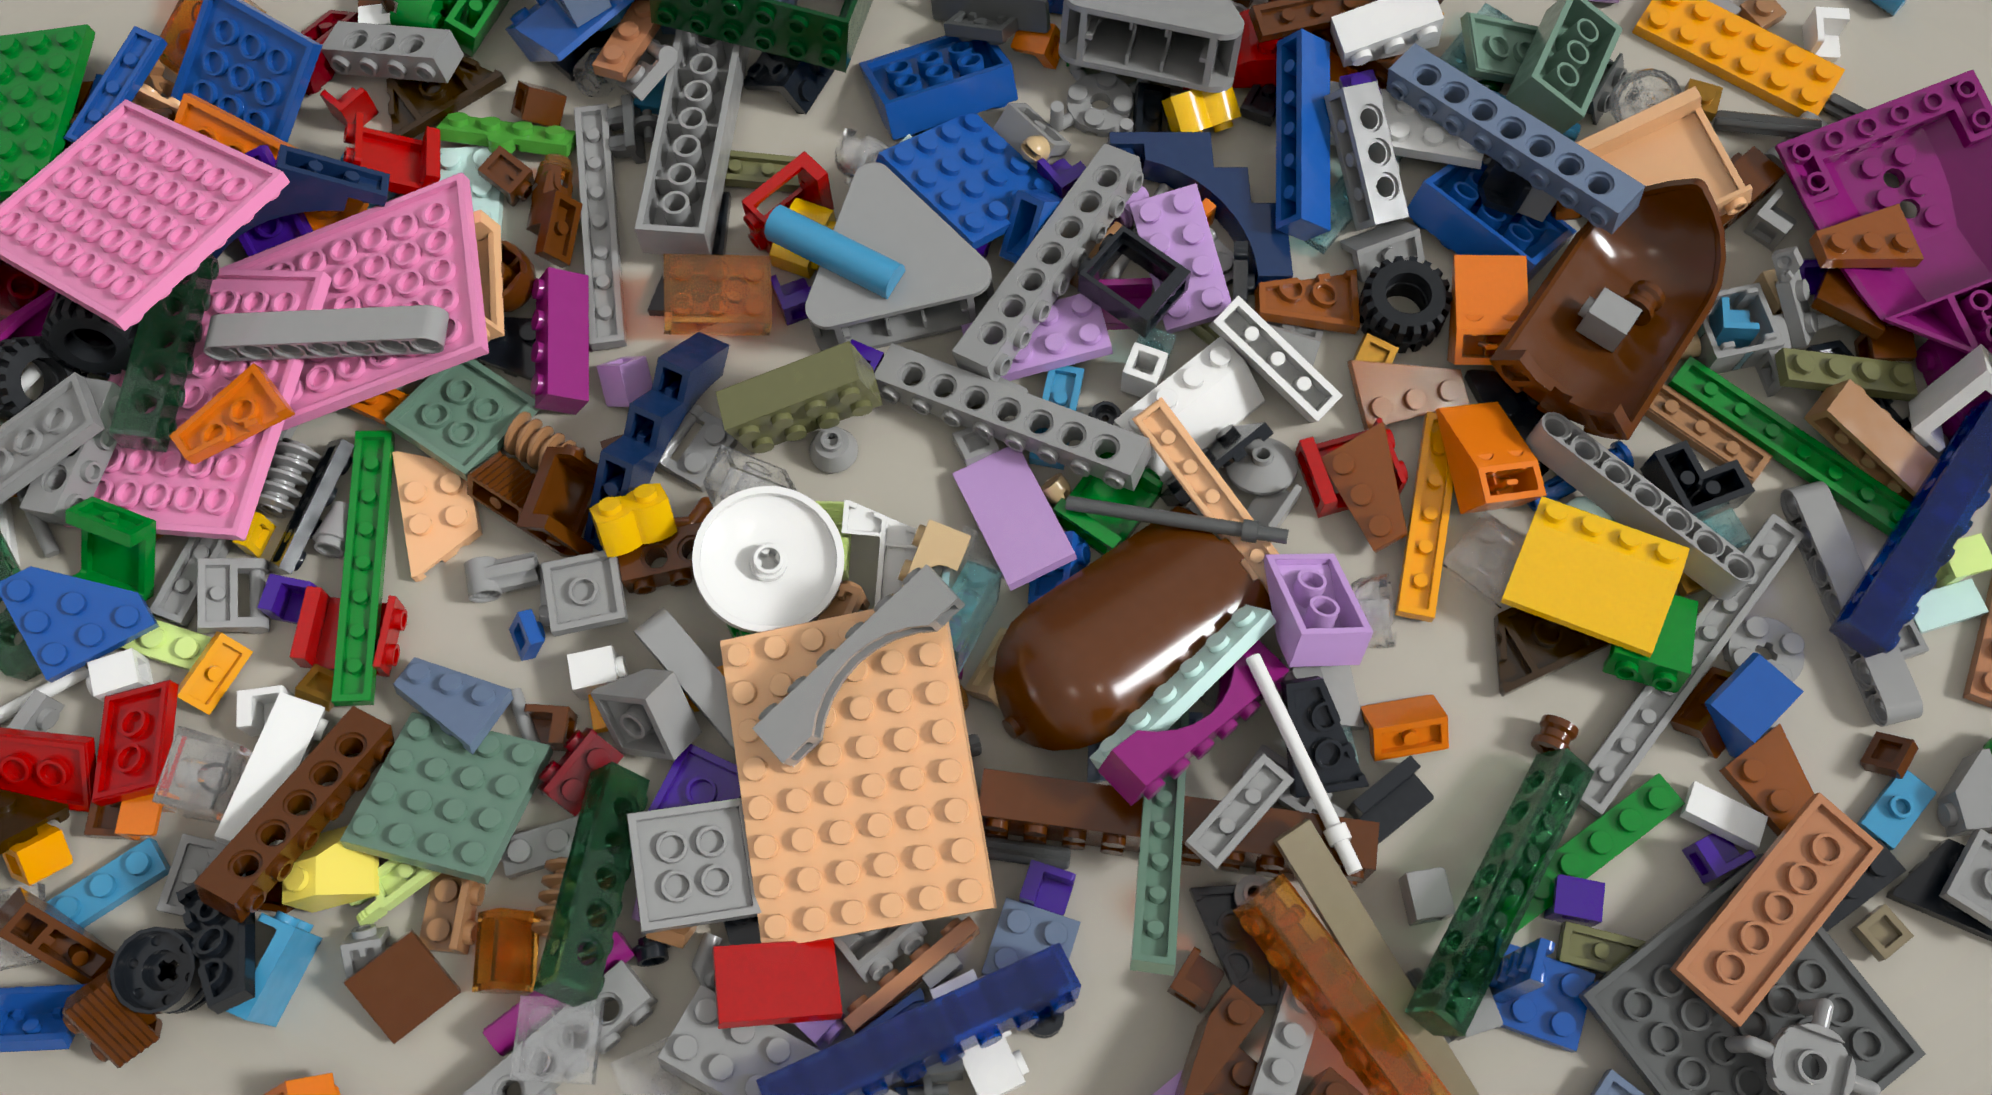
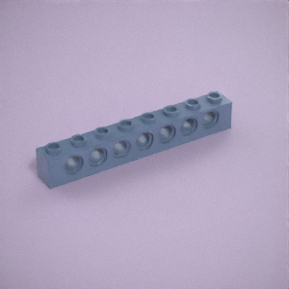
M1416 43L1388 69L1386 91L1393 98L1405 102L1416 109L1421 116L1430 118L1444 127L1451 135L1458 136L1471 144L1476 151L1488 155L1499 162L1506 170L1515 172L1529 181L1534 188L1543 190L1557 199L1564 207L1573 209L1584 216L1592 225L1613 234L1638 208L1645 185Z

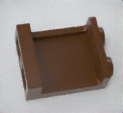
M565 444L563 447L547 446L516 525L562 557L592 553L594 548L581 535L588 518L598 463L584 456V450L570 444Z

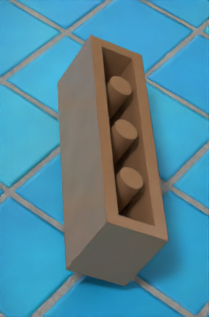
M1851 379L1827 387L1804 417L1814 429L1853 465L1922 511L1934 509L1956 478L1944 466L1941 460L1930 454L1915 440L1914 435L1902 428L1888 411L1874 402L1866 394L1865 390Z

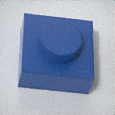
M532 609L517 612L509 631L520 659L525 661L536 658L545 641L543 625L541 622L536 621Z

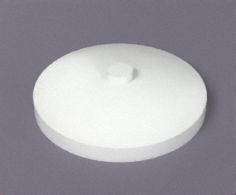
M757 486L730 495L709 512L702 522L694 541L692 565L696 586L709 609L728 625L740 631L754 634L816 620L829 607L837 594L843 576L845 557L839 531L829 514L818 503L792 489L778 486Z

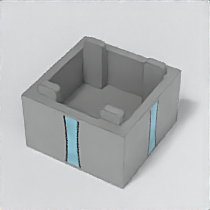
M1760 283L1719 291L1711 311L1697 331L1701 342V354L1695 357V359L1717 374L1753 367L1769 350L1782 348L1785 345ZM1721 297H1729L1730 310H1750V322L1759 323L1760 331L1748 347L1735 348L1734 341L1724 342L1720 346L1717 345L1710 327L1709 315Z

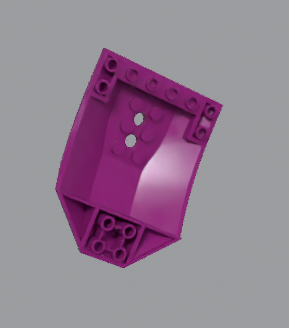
M1973 69L1775 146L1781 162L1816 231L1900 204L1903 201L1912 202L1917 208V215L1914 218H1906L1924 257L1917 267L1839 269L1856 294L1881 321L1969 354L1980 344L1992 353V105ZM1890 173L1895 175L1899 180V187L1892 188L1887 186L1883 179L1884 174Z

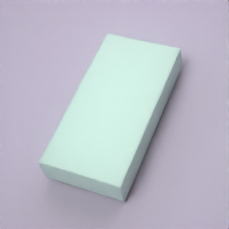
M1972 578L1910 596L1898 602L1905 617H1913L1921 634L1980 617L1989 612Z

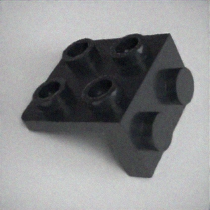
M762 52L757 61L749 67L743 86L747 90L779 91L797 114H807L835 70Z

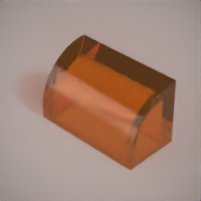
M496 908L478 912L472 992L517 994L531 993L536 990L539 935L534 933L531 927L533 923L540 922V918L534 914V911Z

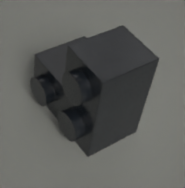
M1687 440L1653 452L1640 468L1644 478L1701 521L1738 508L1755 492L1737 459L1704 471Z

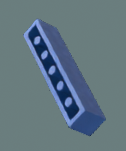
M1301 28L1277 41L1276 230L1307 241L1331 231L1330 120L1324 96L1330 94V43Z

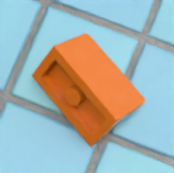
M1430 694L1361 707L1362 717L1369 727L1370 754L1374 761L1449 749L1448 715L1434 695Z

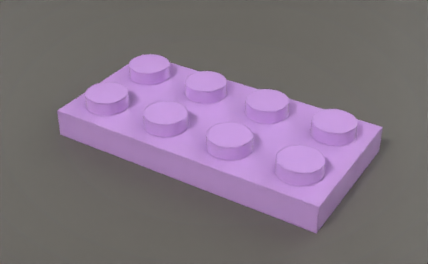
M1195 183L1129 203L1138 236L1191 271L1188 290L1162 318L1166 333L1171 334L1213 321L1231 303V298L1197 184ZM1150 274L1154 291H1156L1163 282Z
M1082 294L1056 300L1051 306L1047 319L1039 323L1032 333L1029 344L1018 352L1012 361L1008 373L1001 377L1012 381L1113 354L1101 307ZM972 323L961 325L963 335Z

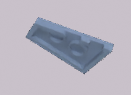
M416 657L411 660L393 683L395 691L400 697L421 714L429 716L437 722L442 731L450 737L453 735L472 755L514 699L509 688Z

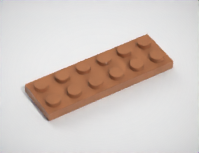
M1820 792L1813 794L1669 970L1731 1026L1741 1027L1884 847Z

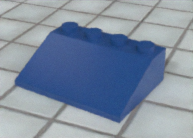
M536 0L537 4L529 10L524 7L517 11L510 18L513 23L505 30L530 62L561 61L634 0H609L612 7L580 27L573 23L555 0Z
M944 35L859 63L860 70L882 122L893 141L904 139L908 134L914 136L915 133L934 128L960 115L977 114L991 108H1003L1009 102L1018 100L1012 63L998 45H990L987 41L983 40L960 41L958 37Z
M1483 160L1481 169L1448 164L1423 181L1407 207L1409 217L1412 218L1415 225L1426 229L1438 238L1445 248L1453 250L1458 255L1526 256L1528 283L1577 232L1563 220L1554 219L1551 211L1544 221L1541 222L1520 213L1512 216L1485 207L1477 188V183L1487 168L1486 165H1483Z

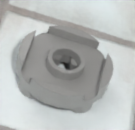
M1760 616L1749 618L1739 625L1723 647L1725 661L1728 660L1733 673L1753 652L1758 653L1755 651L1756 648L1761 649L1762 647L1768 649L1772 655V659L1767 661L1792 682L1798 678L1804 666V639L1784 623L1772 618Z

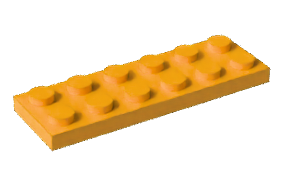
M1652 0L1632 31L1633 34L1796 117H1800L1806 111L1818 116L1845 69L1708 0Z

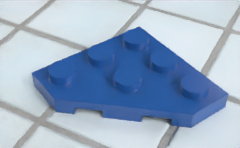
M32 566L0 581V597L45 679L51 683L87 665V662L98 659L159 627L143 596L138 592Z

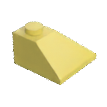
M348 826L320 833L316 844L299 856L294 862L290 874L282 881V904L314 913L379 895V857L344 848L340 839Z

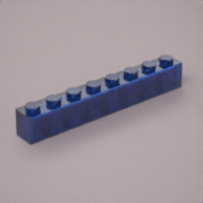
M1992 397L1969 410L1829 628L1831 633L1865 658L1880 653H1889L1897 646L1901 639L1899 632L1904 624L1911 621L1918 613L1919 607L1917 603L1922 595L1928 593L1936 584L1937 578L1935 575L1937 571L1953 557L1955 549H1953L1954 544L1969 531L1973 525V521L1970 520L1971 517L1990 498L1991 494L1988 490L1992 486Z
M1059 942L756 1080L760 1095H884L889 1091L888 1086L904 1080L905 1083L916 1081L926 1075L928 1072L926 1068L939 1062H942L943 1066L950 1065L963 1058L965 1050L978 1044L980 1048L989 1047L1001 1040L1003 1037L1002 1033L1015 1027L1018 1031L1028 1029L1040 1020L1039 1016L1053 1010L1054 1014H1059L1070 1009L1076 1004L1075 999H1078L1081 984Z

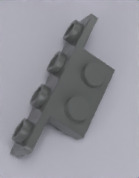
M931 0L933 18L946 21L944 22L945 36L958 37L960 41L983 40L987 41L990 45H1000L1005 43L1018 30L1047 33L1051 29L1048 0Z

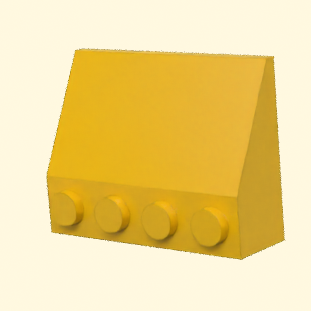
M1542 496L1500 603L1650 658L1682 576L1690 548Z

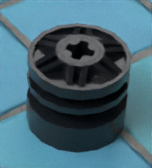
M152 927L139 930L122 943L114 955L110 969L111 988L121 1004L133 1012L181 1014L197 1010L206 1003L198 974L200 962L198 957L193 954L190 942L193 941L191 930Z

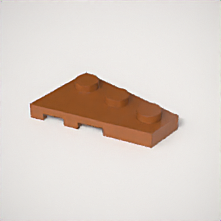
M1899 204L1818 230L1809 239L1820 268L1917 267L1924 259Z

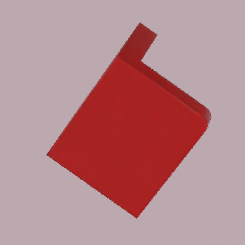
M352 87L338 100L325 89L320 93L331 114L345 126L347 122L353 123L356 111L364 113L363 126L379 113L368 92L362 87L357 90Z

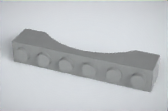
M927 564L922 569L918 567L912 570L902 582L904 586L893 596L890 594L882 598L874 607L875 613L864 623L859 622L851 627L845 635L846 640L836 650L830 649L817 660L816 665L818 667L807 677L802 676L795 680L787 690L789 694L780 703L771 704L759 715L758 719L760 721L752 729L783 764L794 767L823 740L825 723L832 702L846 678L863 660L877 649L897 639L918 633L938 632L966 605Z

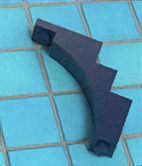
M1109 132L1107 144L1140 157L1144 179L1159 184H1167L1174 190L1197 184L1201 201L1208 198L1216 205L1214 218L1228 232L1232 240L1248 241V273H1255L1254 290L1260 282L1293 278L1289 235L1276 230V203H1251L1248 167H1214L1211 132Z
M280 144L274 168L283 171L290 183L281 190L280 195L276 199L263 206L248 224L241 226L232 234L223 247L215 250L202 261L199 268L212 269L220 254L229 244L253 227L272 219L302 212L344 211L348 197L384 207L388 197L390 174Z
M697 332L658 357L652 389L630 403L624 435L601 450L590 508L606 497L625 496L636 487L650 483L665 449L685 416L702 394L723 376L729 344ZM589 510L583 539L592 544L594 549L603 551Z

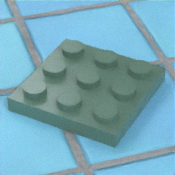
M473 359L430 375L384 421L386 426L467 481V475L504 447V439L508 427L520 413L524 411L529 412L533 417L540 409L535 408V399Z

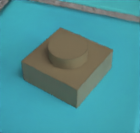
M1886 904L1878 906L1850 929L1878 962L1889 958L1914 937Z

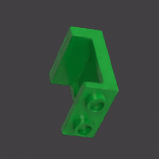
M1106 452L1101 454L1099 458L1108 459L1114 453ZM1148 467L1145 468L1134 491L1126 488H1112L1105 484L1102 479L1089 475L1088 477L1083 476L1069 496L1152 508L1160 498L1163 482L1158 474ZM1063 498L1053 508V512L1064 530L1077 533L1088 543L1089 547L1101 555L1106 554L1130 538L1141 523L1140 521L1066 510V500Z
M93 496L68 508L65 512V523L81 529V570L73 575V577L138 592L145 601L153 597L156 521Z
M1674 594L1651 657L1649 658L1611 644L1610 654L1603 663L1602 671L1622 680H1631L1652 686L1659 691L1677 693L1691 675L1698 601Z

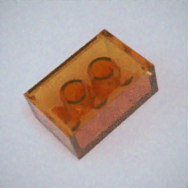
M663 254L664 334L694 335L697 332H701L706 335L769 336L772 327L770 256Z

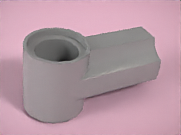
M535 552L502 559L482 556L472 558L464 563L468 596L472 602H491L501 598L504 592L540 585V564Z

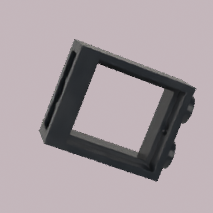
M1122 225L1114 235L1110 233L1104 238L1099 247V252L1092 259L1088 257L1080 265L1077 272L1079 276L1078 292L1146 338L1188 290L1191 271ZM1122 254L1163 282L1140 309L1099 282V279Z

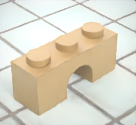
M930 519L927 526L920 524L912 542V545L918 547L913 561L905 560L898 580L903 581L912 570L918 567L922 569L926 564L931 568L946 566L958 571L972 536Z

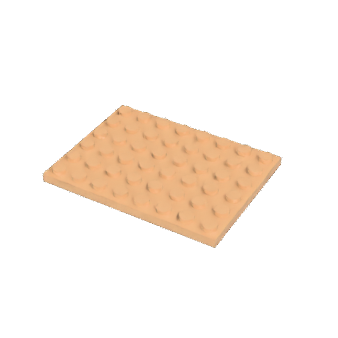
M874 609L720 641L754 895L762 912L757 914L761 943L796 941L798 944L997 908L949 621L938 632L918 633L897 639L877 649L863 660L846 678L836 694L826 719L823 740L794 767L783 764L752 728L760 721L758 717L764 709L773 703H780L789 694L787 692L789 686L802 676L807 677L818 667L816 665L817 660L828 650H836L846 640L845 635L848 630L859 622L864 623L875 613Z

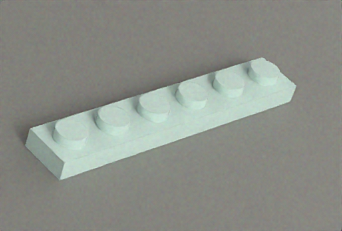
M1246 604L1235 611L1231 620L1217 633L1211 635L1206 640V644L1192 658L1184 661L1180 669L1166 683L1160 685L1154 691L1153 696L1140 709L1132 712L1126 722L1112 736L1102 741L1099 749L1089 757L1095 767L1099 769L1111 750L1137 730L1167 731L1276 623L1270 610Z

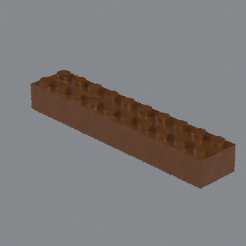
M984 768L979 803L985 836L1008 839V834L1023 836L1024 842L1046 844L1047 840L1062 842V847L1072 850H1084L1085 845L1101 847L1100 852L1108 855H1123L1124 851L1139 853L1143 797L1131 806L1111 785ZM1185 796L1182 865H1201L1203 860L1184 844L1221 802L1220 800ZM1270 808L1218 869L1237 872L1240 871V867L1255 869V874L1266 877H1278L1279 872L1293 874L1273 840L1306 818L1310 819L1351 887L1356 888L1357 883L1362 884L1376 871L1380 822L1338 817L1341 823H1346L1352 838L1349 841L1363 868L1355 874L1348 875L1335 847H1330L1323 832L1326 828L1319 814Z

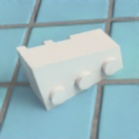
M1377 0L1331 17L1330 32L1343 67L1351 65L1360 66L1369 61L1404 54L1414 43L1424 49L1438 46L1444 16L1438 0Z

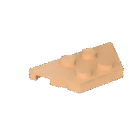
M395 451L392 454L411 578L415 582H419L427 577L424 573L443 560L446 563L457 554L461 547L470 545L483 535L477 500L467 495V481L435 459Z

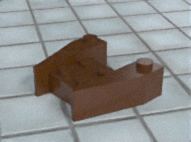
M1234 984L1220 995L1197 1025L1175 1095H1248L1258 1063L1239 1046L1265 1011ZM1331 1067L1314 1076L1302 1093V1095H1363Z

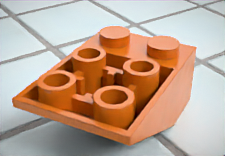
M1453 255L1451 287L1453 299L1450 304L1447 361L1454 365H1492L1489 361L1528 305L1527 258L1524 255Z
M1498 402L1435 409L1460 514L1518 507L1537 500L1542 496H1547L1537 458Z

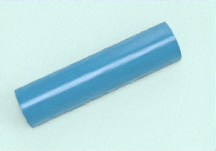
M783 205L776 206L766 221L764 233L767 240L885 299L889 298L906 271L903 264Z

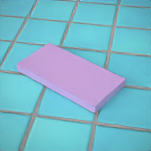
M1006 447L952 473L1010 591L1077 559L1075 551L1022 452Z

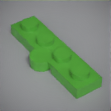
M454 112L448 114L436 127L440 129L441 141L488 147L491 153L501 146L511 154L516 150V145H518L520 152L568 158L576 147V131L565 130L564 127L557 125L549 127L536 126L528 121L507 122L500 121L497 117L478 118L468 116L463 112Z

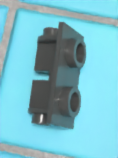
M1619 53L1615 61L1609 60L1586 112L1587 114H1592L1593 125H1597L1603 113L1609 111L1617 90L1622 89L1626 83L1628 71L1624 68L1623 53Z

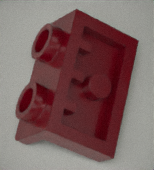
M588 727L583 732L579 729L576 730L563 747L567 752L558 763L552 760L538 777L542 782L537 788L573 816L580 812L624 757L623 754L597 735L596 731Z

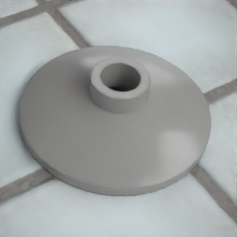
M1268 438L1265 441L1261 439L1252 441L1244 448L1248 455L1239 462H1234L1226 467L1228 478L1237 488L1249 494L1266 496L1282 492L1294 482L1298 472V461L1294 452L1286 444L1276 439Z

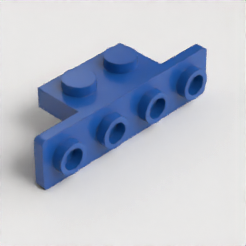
M86 984L0 988V1052L69 1049L75 1034L64 1024L62 1010L67 997Z

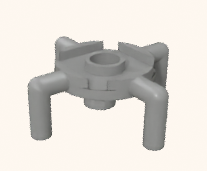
M1069 64V70L1076 82L1068 90L1067 113L1064 114V104L1061 101L1052 102L1050 126L1057 132H1060L1073 125L1085 134L1086 131L1097 133L1098 137H1107L1109 132H1133V121L1130 117L1133 111L1135 88L1138 82L1150 84V80L1137 78L1136 81L1127 85L1115 73L1101 71L1088 75L1083 67ZM1101 100L1105 101L1109 106L1100 110L1094 108L1091 104Z
M1828 998L1801 1000L1798 1004L1799 1012L1804 1016H1813L1812 1023L1783 1027L1777 1031L1771 1042L1751 1035L1730 1036L1725 1040V1048L1731 1053H1752L1766 1059V1081L1769 1087L1777 1092L1778 1095H1880L1881 1088L1876 1082L1856 1075V1065L1853 1056H1849L1842 1044L1845 1042L1836 1032L1829 1029L1834 1005ZM1807 1055L1813 1056L1819 1064V1073L1814 1079L1807 1077L1802 1069L1803 1059Z

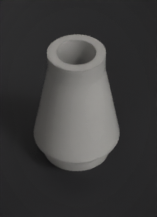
M342 501L332 503L330 511L313 535L314 549L317 552L329 557L343 556L346 542L348 503Z

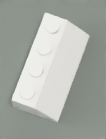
M1220 336L1116 418L1114 425L1144 436L1132 419L1162 397L1202 450L1207 447L1209 448L1218 441L1216 435L1222 429L1231 424L1234 426L1238 425L1264 404L1265 399L1246 361ZM1151 446L1152 456L1146 467L1156 472L1160 480L1165 484L1173 474Z

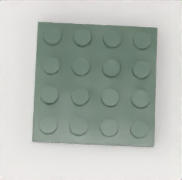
M412 712L341 837L340 842L346 849L488 885L540 781L538 777L548 765L553 755L552 748L548 744L490 731L472 755L463 747V744L453 735L450 737L442 731L440 725L432 718Z

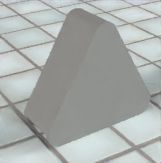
M1064 0L1058 53L1065 62L1072 65L1209 93H1220L1227 91L1233 85L1244 29V20L1231 0Z
M871 162L862 165L856 170L834 231L903 264L906 271L889 298L885 299L819 266L805 303V311L821 351L847 341L851 342L852 339L877 349L890 346L891 343L899 344L962 329L961 325L972 323L994 294L991 267L984 257L887 166L882 163Z

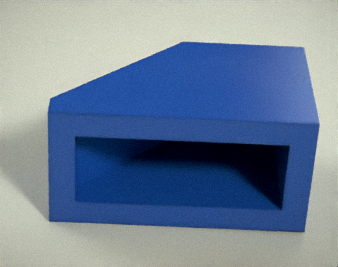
M1042 189L1017 190L1009 218L1011 224L1005 232L999 256L1016 264L1063 199Z

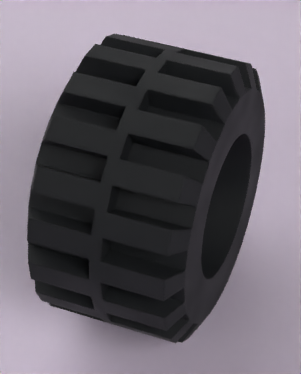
M1396 256L1393 263L1386 259L1381 262L1379 268L1375 266L1370 272L1369 277H1367L1359 298L1360 323H1363L1361 328L1363 334L1369 333L1398 347V353H1406L1407 348H1410L1412 352H1416L1421 349L1422 344L1426 347L1430 345L1434 337L1437 338L1450 312V304L1453 299L1452 292H1448L1450 288L1448 279H1441L1443 272L1439 268L1431 269L1432 263L1426 260L1424 263L1417 262L1418 257L1410 256L1409 260H1404L1403 256ZM1393 296L1406 297L1419 307L1420 312L1412 314L1400 312L1388 302L1387 298Z
M56 292L41 333L42 338L45 339L44 345L47 350L54 351L52 355L57 360L65 361V365L70 368L76 367L81 369V372L87 374L94 372L102 376H106L107 373L116 375L121 374L122 370H130L133 364L138 362L149 330L150 318L149 314L145 313L140 322L123 331Z
M42 336L12 337V339L1 340L0 420L11 419L34 402L27 397L21 385L23 369L29 362H33L38 366L44 378L43 390L38 398L74 372L87 378V373H81L80 369L76 367L72 369L65 365V361L57 360L52 355L54 351L47 350L44 345L45 339Z

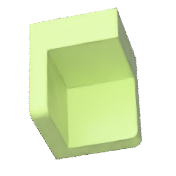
M1982 533L1942 543L1923 556L1937 588L1957 583L1967 576L1992 570V554Z

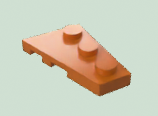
M253 363L169 436L183 457L195 465L295 415V412L265 371Z

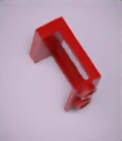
M805 151L742 200L745 212L743 220L750 230L748 238L759 251L765 249L770 253L773 242L766 239L764 233L766 221L772 210L763 215L757 210V207L796 174L798 175L800 187L778 205L790 208L794 199L799 198L831 210L834 209L828 172Z
M1382 418L1376 419L1373 427L1383 422ZM1388 428L1386 429L1387 439L1392 455L1398 491L1401 494L1408 480V472L1402 460L1398 461L1394 451L1395 439L1392 431ZM1367 430L1318 444L1315 443L1314 437L1299 440L1295 456L1318 518L1349 510L1340 493L1335 494L1321 457Z

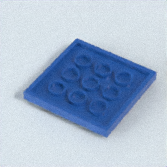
M203 0L170 97H174L181 102L184 93H191L288 142L323 45L242 0Z
M970 113L953 118L879 152L876 162L887 166L974 249L1005 234L1011 224L1009 218L1017 190L1042 189L1060 197L1055 192L1053 184L1043 178L1034 166L1023 159L1022 155L978 114Z

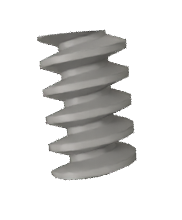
M282 438L283 442L277 443L276 454L273 456L256 508L270 515L286 518L282 514L283 510H296V507L288 501L289 497L301 499L303 496L295 489V486H308L309 481L301 476L302 472H315V469L307 463L308 460L320 461L322 457L303 443L289 438Z

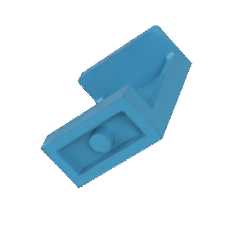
M277 911L274 917L261 913L258 921L274 927L276 932L255 970V997L226 1011L244 1020L273 1027L277 1026L323 939L310 933L314 925L281 911Z

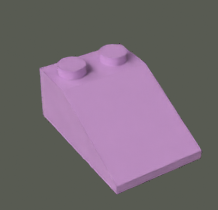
M1265 554L1263 561L1272 614L1276 620L1274 624L1276 638L1288 666L1360 665L1373 635V630L1335 554Z

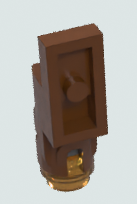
M548 154L540 162L536 172L526 230L538 236L534 254L560 268H564L571 264L583 204L571 198L574 174L571 160L563 155Z

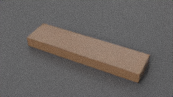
M1665 383L1645 413L1647 418L1681 441L1687 440L1690 447L1718 466L1737 459L1751 484L1755 482L1773 457Z

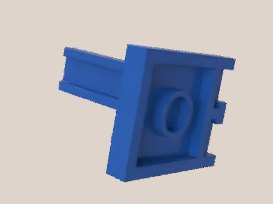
M1540 937L1523 947L1504 941L1500 942L1497 948L1496 962L1491 963L1486 976L1487 983L1503 1020V1025L1500 1027L1571 1053L1576 1052L1587 1012L1586 1005L1578 995L1594 983L1596 974L1547 957V955L1554 952L1556 945L1550 940Z

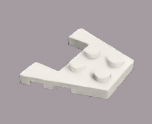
M844 500L841 533L880 537L875 607L882 598L890 594L892 595V593L895 594L902 588L903 581L898 580L905 560L913 561L918 547L912 545L917 529L853 501ZM946 566L933 567L932 569L949 586L950 568Z

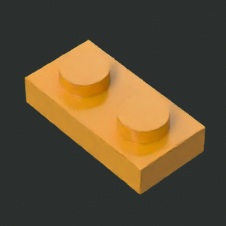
M217 631L180 683L178 698L210 715L253 651L222 632Z

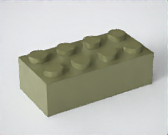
M850 341L715 392L724 430L753 454L771 451L775 445L785 441L803 439L807 433L820 428L829 429L835 427L841 420L849 417L867 415L872 412L873 408L883 405L873 367Z

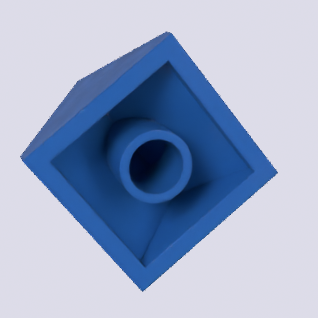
M1753 652L1705 701V705L1729 755L1736 758L1751 747L1804 691L1763 656Z

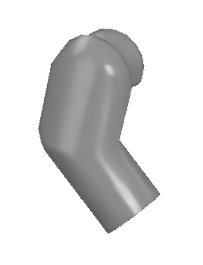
M704 932L692 962V970L700 985L715 992L712 952L714 946H720L722 938Z

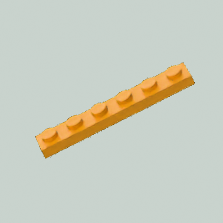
M1427 411L1424 417L1407 530L1408 535L1406 537L1395 611L1396 616L1431 623L1435 619L1454 486L1437 415L1434 412Z

